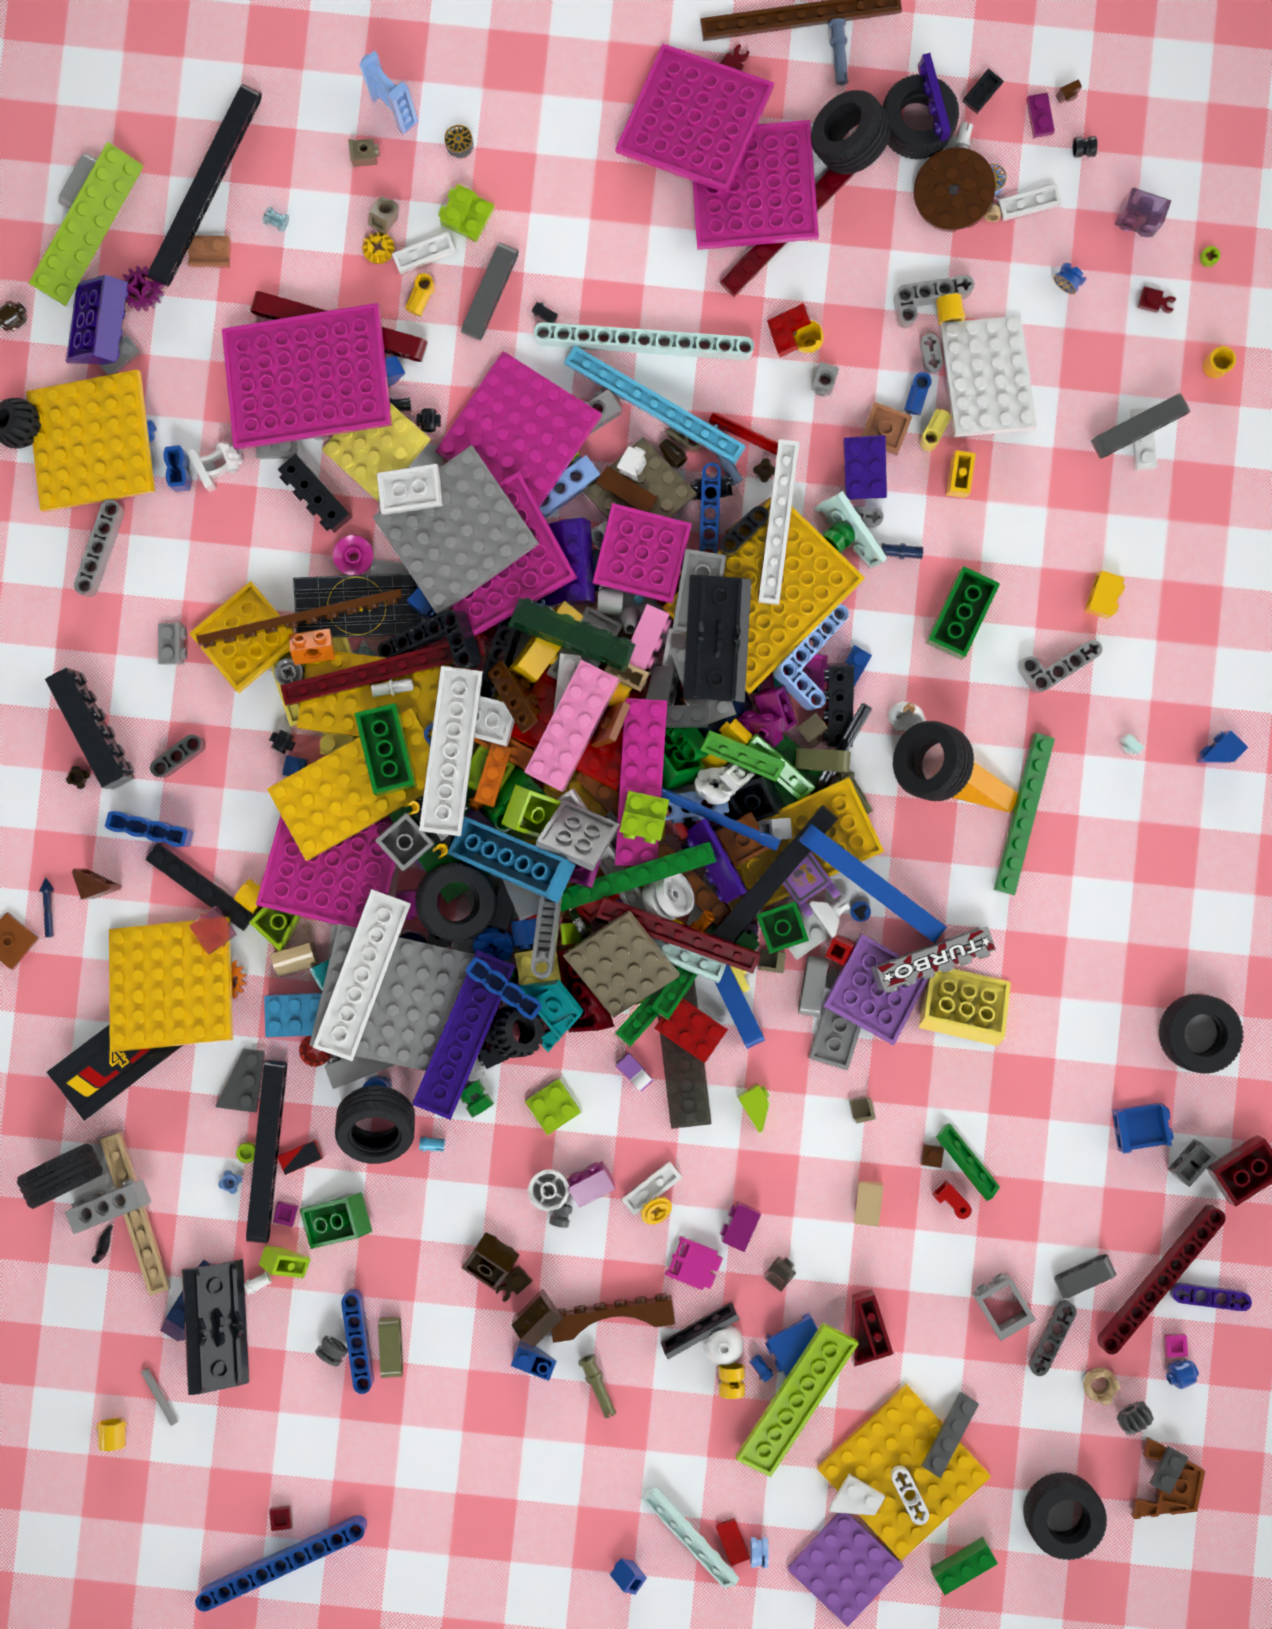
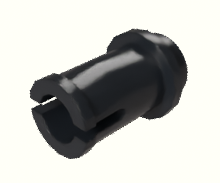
M538 301L531 311L535 317L538 316L548 323H555L559 315L545 307L543 302L539 303Z
M410 397L394 400L390 398V403L399 411H412Z

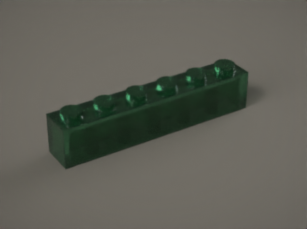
M529 598L518 599L508 626L622 672H625L636 646L630 639L616 637L612 632L605 629H596L588 622L576 621L571 615L556 613L553 608L539 606Z

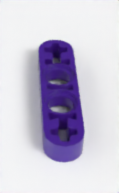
M1175 1283L1170 1289L1171 1297L1176 1302L1182 1304L1235 1311H1247L1252 1305L1251 1297L1240 1290L1187 1283ZM1182 1289L1184 1292L1190 1293V1297L1182 1294L1179 1298L1176 1291L1179 1292ZM1200 1290L1205 1291V1299L1197 1301L1196 1293ZM1219 1293L1226 1295V1300L1222 1304L1216 1302V1296ZM1242 1297L1246 1300L1240 1306L1236 1301H1232V1298L1240 1300Z

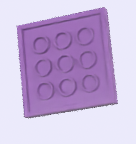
M859 934L845 965H843L822 1006L885 1042L895 1045L928 979H923V977L916 979L917 983L910 986L902 984L897 986L898 990L890 993L878 990L871 967L900 955L867 936Z
M837 1513L787 1566V1569L848 1627L904 1566L851 1514Z

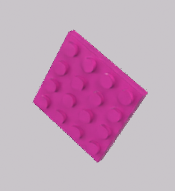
M612 503L592 584L672 604L692 523Z

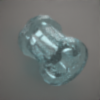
M268 207L263 216V224H270L278 228L279 232H284L289 222V215H282L274 211L273 207Z

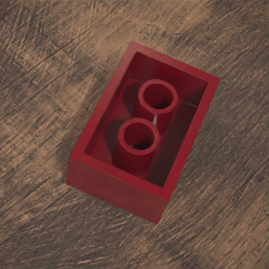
M1256 1135L1207 1167V1171L1228 1203L1237 1207L1272 1184V1148L1265 1138Z

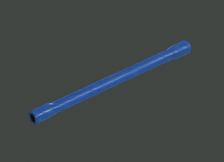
M662 788L661 798L669 799L670 803L753 839L774 851L777 850L781 839L765 832H760Z

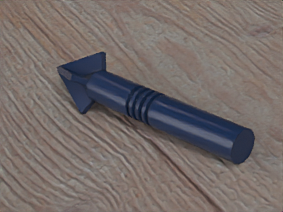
M46 877L39 889V892L43 894V910H45V938L53 937L51 892L54 890Z

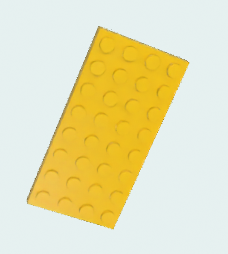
M335 651V660L306 663L304 679L385 658ZM441 667L392 679V681L412 679L414 686L412 691L395 693V696L389 694L373 697L371 685L302 702L299 707L296 728L360 737L354 713L396 703L399 706L400 714L411 708L425 731L429 724L434 723Z
M411 708L401 713V719L418 787L381 796L374 795L361 740L358 737L267 788L306 861L405 807L406 803L424 796L430 745L425 740L424 730Z
M850 777L782 808L777 815L763 819L791 818L792 839L781 840L776 851L768 849L735 867L748 891L822 805L839 817L825 835L859 861L863 862L885 852ZM811 851L828 877L839 873L838 870ZM782 884L762 908L791 894ZM747 893L727 903L730 911L736 907Z

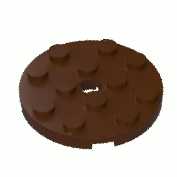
M962 147L948 148L931 156L920 168L914 183V200L922 218L934 228L948 232L970 228L980 222L989 212L996 193L995 176L990 164L979 153ZM959 185L960 191L953 195L949 192V187Z

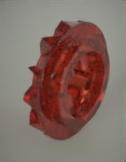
M312 1036L305 1037L299 1047V1054L303 1062L313 1067L325 1064L332 1054L320 1051L318 1052L317 1059L314 1052H308L313 1048L309 1046Z

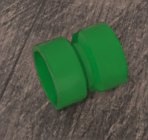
M837 521L822 534L839 553L843 552L855 540L853 528L844 521Z
M479 1079L466 1086L460 1097L461 1102L467 1104L466 1110L471 1118L479 1115L494 1104L489 1094L484 1093L485 1088ZM477 1093L479 1097L472 1101L470 1096Z

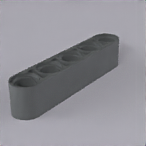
M501 242L498 243L464 320L461 333L477 340H482L516 263L519 250Z
M1179 393L1096 436L1091 440V443L1099 458L1102 459L1190 413L1191 410L1183 395Z

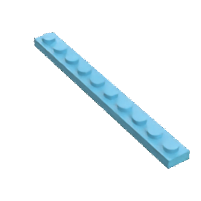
M577 346L573 347L564 361V364L603 388L609 389L613 394L734 465L746 448L741 442Z

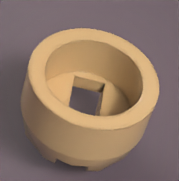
M992 204L984 219L989 222L999 221L1001 215L1000 207L997 204Z

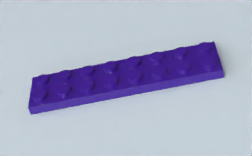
M476 951L474 957L484 960L491 969L499 971L505 976L507 981L510 980L515 965L482 951ZM466 974L412 1102L414 1106L449 1120L453 1116L501 1002L499 995L488 991L482 982L473 980L468 974Z

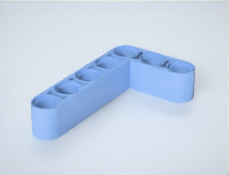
M842 604L821 622L773 671L775 679L782 686L785 685L786 690L804 709L809 711L822 707L825 704L826 698L824 693L802 669L849 617L847 607ZM834 611L838 613V619L835 617ZM822 625L825 626L826 633L823 632ZM809 638L813 641V647L809 644ZM796 653L800 655V661L797 660ZM783 667L787 669L788 675L784 674ZM798 681L801 683V690L797 687ZM811 696L815 698V705L811 702Z

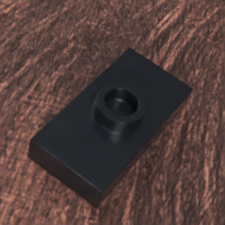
M988 68L962 102L978 114L1001 87L1004 80Z

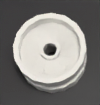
M681 873L646 884L643 887L642 899L647 912L674 920L689 914L693 909L694 893L690 883Z

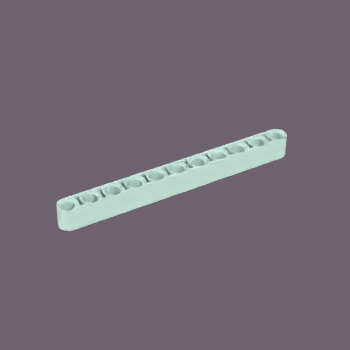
M547 322L538 323L534 328L537 344L548 347L573 348L577 346L580 349L731 360H748L751 358L754 350L753 340L744 336ZM541 331L549 333L545 338L539 337L538 334ZM562 332H566L569 335L566 339L558 337ZM581 334L589 336L585 341L580 340L578 337ZM601 335L609 337L606 342H601L598 338ZM625 336L629 341L623 344L619 342V338ZM641 338H647L649 340V343L646 345H641L639 343V340ZM665 339L669 341V345L661 346L659 341ZM687 341L690 345L687 348H682L679 343ZM702 342H706L709 344L710 347L708 349H702L700 348L699 344ZM725 343L729 345L730 349L723 351L719 346ZM747 345L750 350L742 352L739 347Z

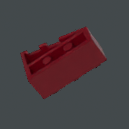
M872 1289L852 1295V1338L858 1342V1346L851 1358L854 1367L894 1354L876 1296Z

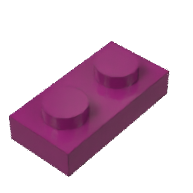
M1048 92L1029 95L1026 101L1033 138L1053 135L1055 130Z

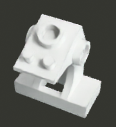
M227 442L217 443V451L201 457L195 448L188 451L204 487L209 492L217 489L213 479L227 472H236L239 470V465L244 463L241 451L234 449L233 444H227ZM224 457L226 464L216 469L213 461Z

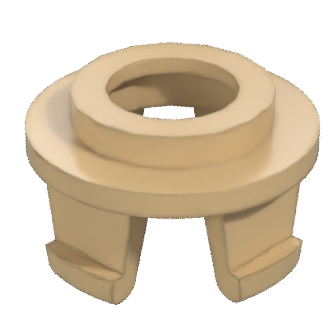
M1105 1368L1090 1370L1083 1381L1086 1395L1091 1400L1102 1403V1405L1113 1403L1112 1398L1120 1390L1116 1377ZM1103 1377L1106 1380L1104 1390H1094L1092 1381Z

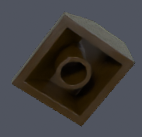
M485 1232L461 1268L493 1290H496L509 1274L520 1254L515 1252L512 1247L499 1241L494 1235Z
M541 1289L513 1317L511 1326L520 1340L535 1347L563 1317L546 1292Z

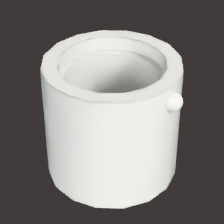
M601 586L598 592L597 611L605 615H620L623 606V591Z

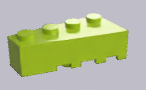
M263 907L249 923L278 951L285 949L302 916Z

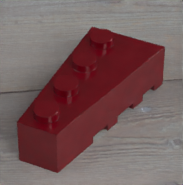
M567 950L557 951L561 983L584 1010L582 1015L569 1028L568 1033L599 1031L615 1027L611 1014L564 958L563 954Z

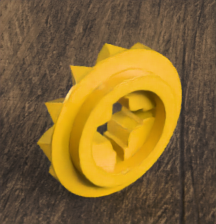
M377 231L370 233L367 238H364L362 250L368 261L374 264H383L392 258L395 246L388 234L385 235ZM372 243L376 245L381 243V246L384 249V251L380 249L375 251V248L372 245Z
M656 1196L655 1199H649L648 1203L643 1204L644 1208L640 1210L642 1220L646 1224H658L669 1216L672 1204L665 1196L661 1198Z

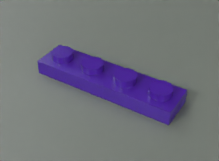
M929 52L922 54L918 63V73L920 76H923V92L925 96L928 95L929 114L933 115L935 121L933 123L934 133L939 136L940 141L948 140L951 128L931 53Z

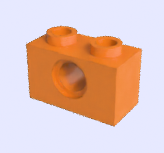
M330 628L289 634L290 653L294 665L335 660L334 641Z

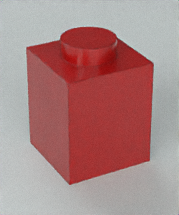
M839 934L832 939L825 957L845 965L855 946V942Z

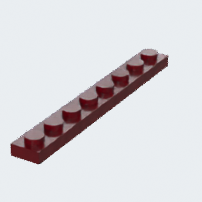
M603 896L596 917L612 922L630 910L650 937L746 972L754 973L760 958V952Z

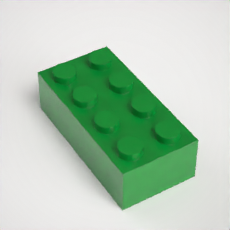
M963 566L955 577L925 643L960 660L964 659L1000 583Z
M393 703L354 713L373 794L381 796L418 787L399 706Z

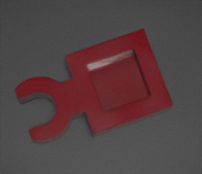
M738 44L734 49V55L732 56L727 53L720 64L742 71L744 65L741 62H745L748 59L749 51L747 50L744 55H740L738 52L741 50V45Z
M1144 286L1137 308L1157 313L1159 308H1161L1163 312L1169 314L1173 312L1174 308L1168 307L1167 302L1174 303L1177 298L1174 296L1162 297L1164 291Z

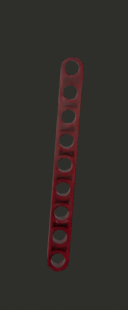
M261 291L255 292L250 308L251 313L270 320L327 311ZM382 327L385 353L415 362H422L428 343L425 339Z
M1213 1205L1205 1206L1101 1331L1097 1341L1106 1353L1114 1355L1121 1350L1224 1225L1226 1216L1222 1210ZM1213 1212H1216V1213H1217L1216 1219H1214V1220L1211 1221V1220H1210V1215H1211ZM1203 1227V1234L1201 1236H1197L1198 1229ZM1190 1243V1250L1184 1252L1185 1245ZM1177 1259V1266L1171 1268V1262ZM1165 1275L1164 1282L1158 1284V1278ZM1148 1291H1152V1296L1149 1299H1145V1294ZM1139 1307L1138 1313L1132 1315L1133 1308ZM1121 1323H1126L1125 1329L1119 1331V1325ZM1113 1339L1112 1345L1106 1347V1341Z

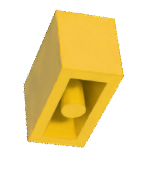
M958 450L953 453L946 496L967 498L970 494L976 453Z
M1103 570L1098 572L1084 612L1105 619L1115 615L1119 608L1118 598L1122 596L1125 590V584H1123L1125 578Z

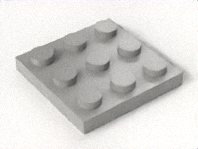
M563 799L536 840V846L593 871L617 833L620 824Z

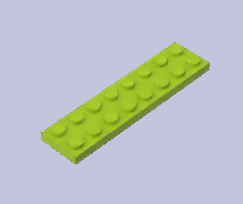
M106 142L28 282L29 285L63 306L68 304L144 167L142 164L111 143Z
M822 1322L735 1455L737 1461L772 1477L858 1346L856 1339Z

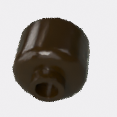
M7 301L0 307V327L5 331H17L27 322L26 308L20 302Z

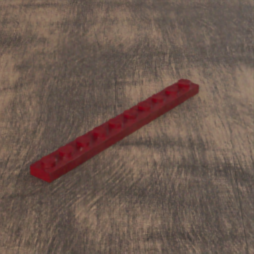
M829 170L815 184L817 213L856 173L838 174ZM788 242L755 245L720 281V284L735 297Z
M476 635L474 637L480 654L485 656L481 635ZM444 643L280 685L285 706H290L454 664L455 661L449 643Z

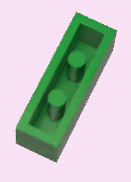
M984 1537L932 1566L930 1569L943 1594L947 1595L998 1565V1562Z

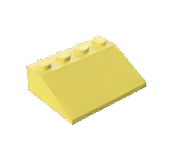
M958 969L944 973L942 971L935 972V976L929 978L926 984L918 1028L999 1046L1006 1033L1011 982Z

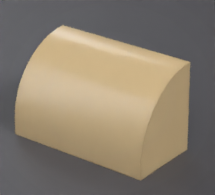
M611 656L605 672L620 679V683L639 692L643 690L650 677L648 672L615 656Z
M313 942L270 954L274 969L280 977L319 965Z
M859 1182L854 1224L879 1227L884 1187L882 1182Z

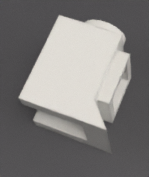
M628 446L617 466L620 469L619 473L639 483L637 475L641 474L646 465L644 456L646 452L639 447L632 448Z

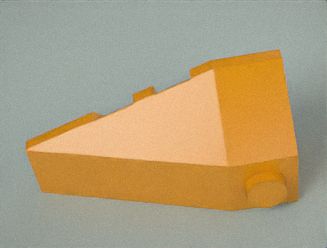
M973 762L972 775L967 785L952 798L1011 813L1015 807L1018 793Z

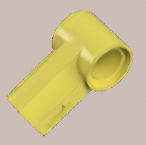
M943 409L935 410L919 441L923 450L932 451L936 448L952 418L949 412ZM926 436H931L935 442H928Z

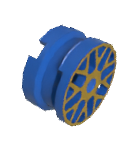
M1064 263L1060 268V272L1054 275L1053 280L1061 290L1073 295L1078 291V287L1082 286L1086 281V277H1082L1083 272L1075 266L1073 268L1070 267L1071 263Z

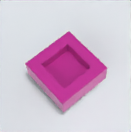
M1164 1335L1165 1356H1188L1187 1335Z

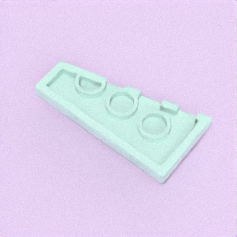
M843 491L814 507L818 513L822 511L827 517L826 521L830 526L837 521H844L853 528L855 532V540L852 543L853 550L870 568L888 559Z

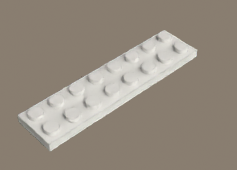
M441 666L419 831L461 836L483 671Z
M371 889L313 1048L353 1061L411 903Z

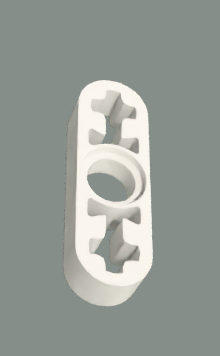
M897 1465L891 1470V1479L912 1521L918 1525L925 1524L929 1519L928 1509L908 1469L905 1466ZM898 1472L904 1474L903 1477L906 1482L904 1486L902 1485L901 1480L897 1478ZM907 1490L915 1491L916 1495L912 1500L904 1498ZM916 1504L923 1515L920 1518L916 1515L913 1507Z

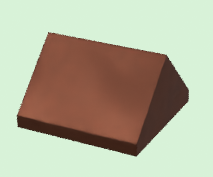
M73 868L72 870L81 900L95 899L122 888L121 885L87 868Z

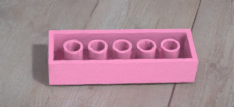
M581 660L524 772L559 791H565L621 680Z

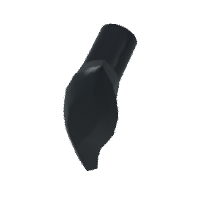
M112 1225L107 1227L98 1241L96 1253L91 1259L94 1264L101 1262L108 1252L110 1235L113 1229Z

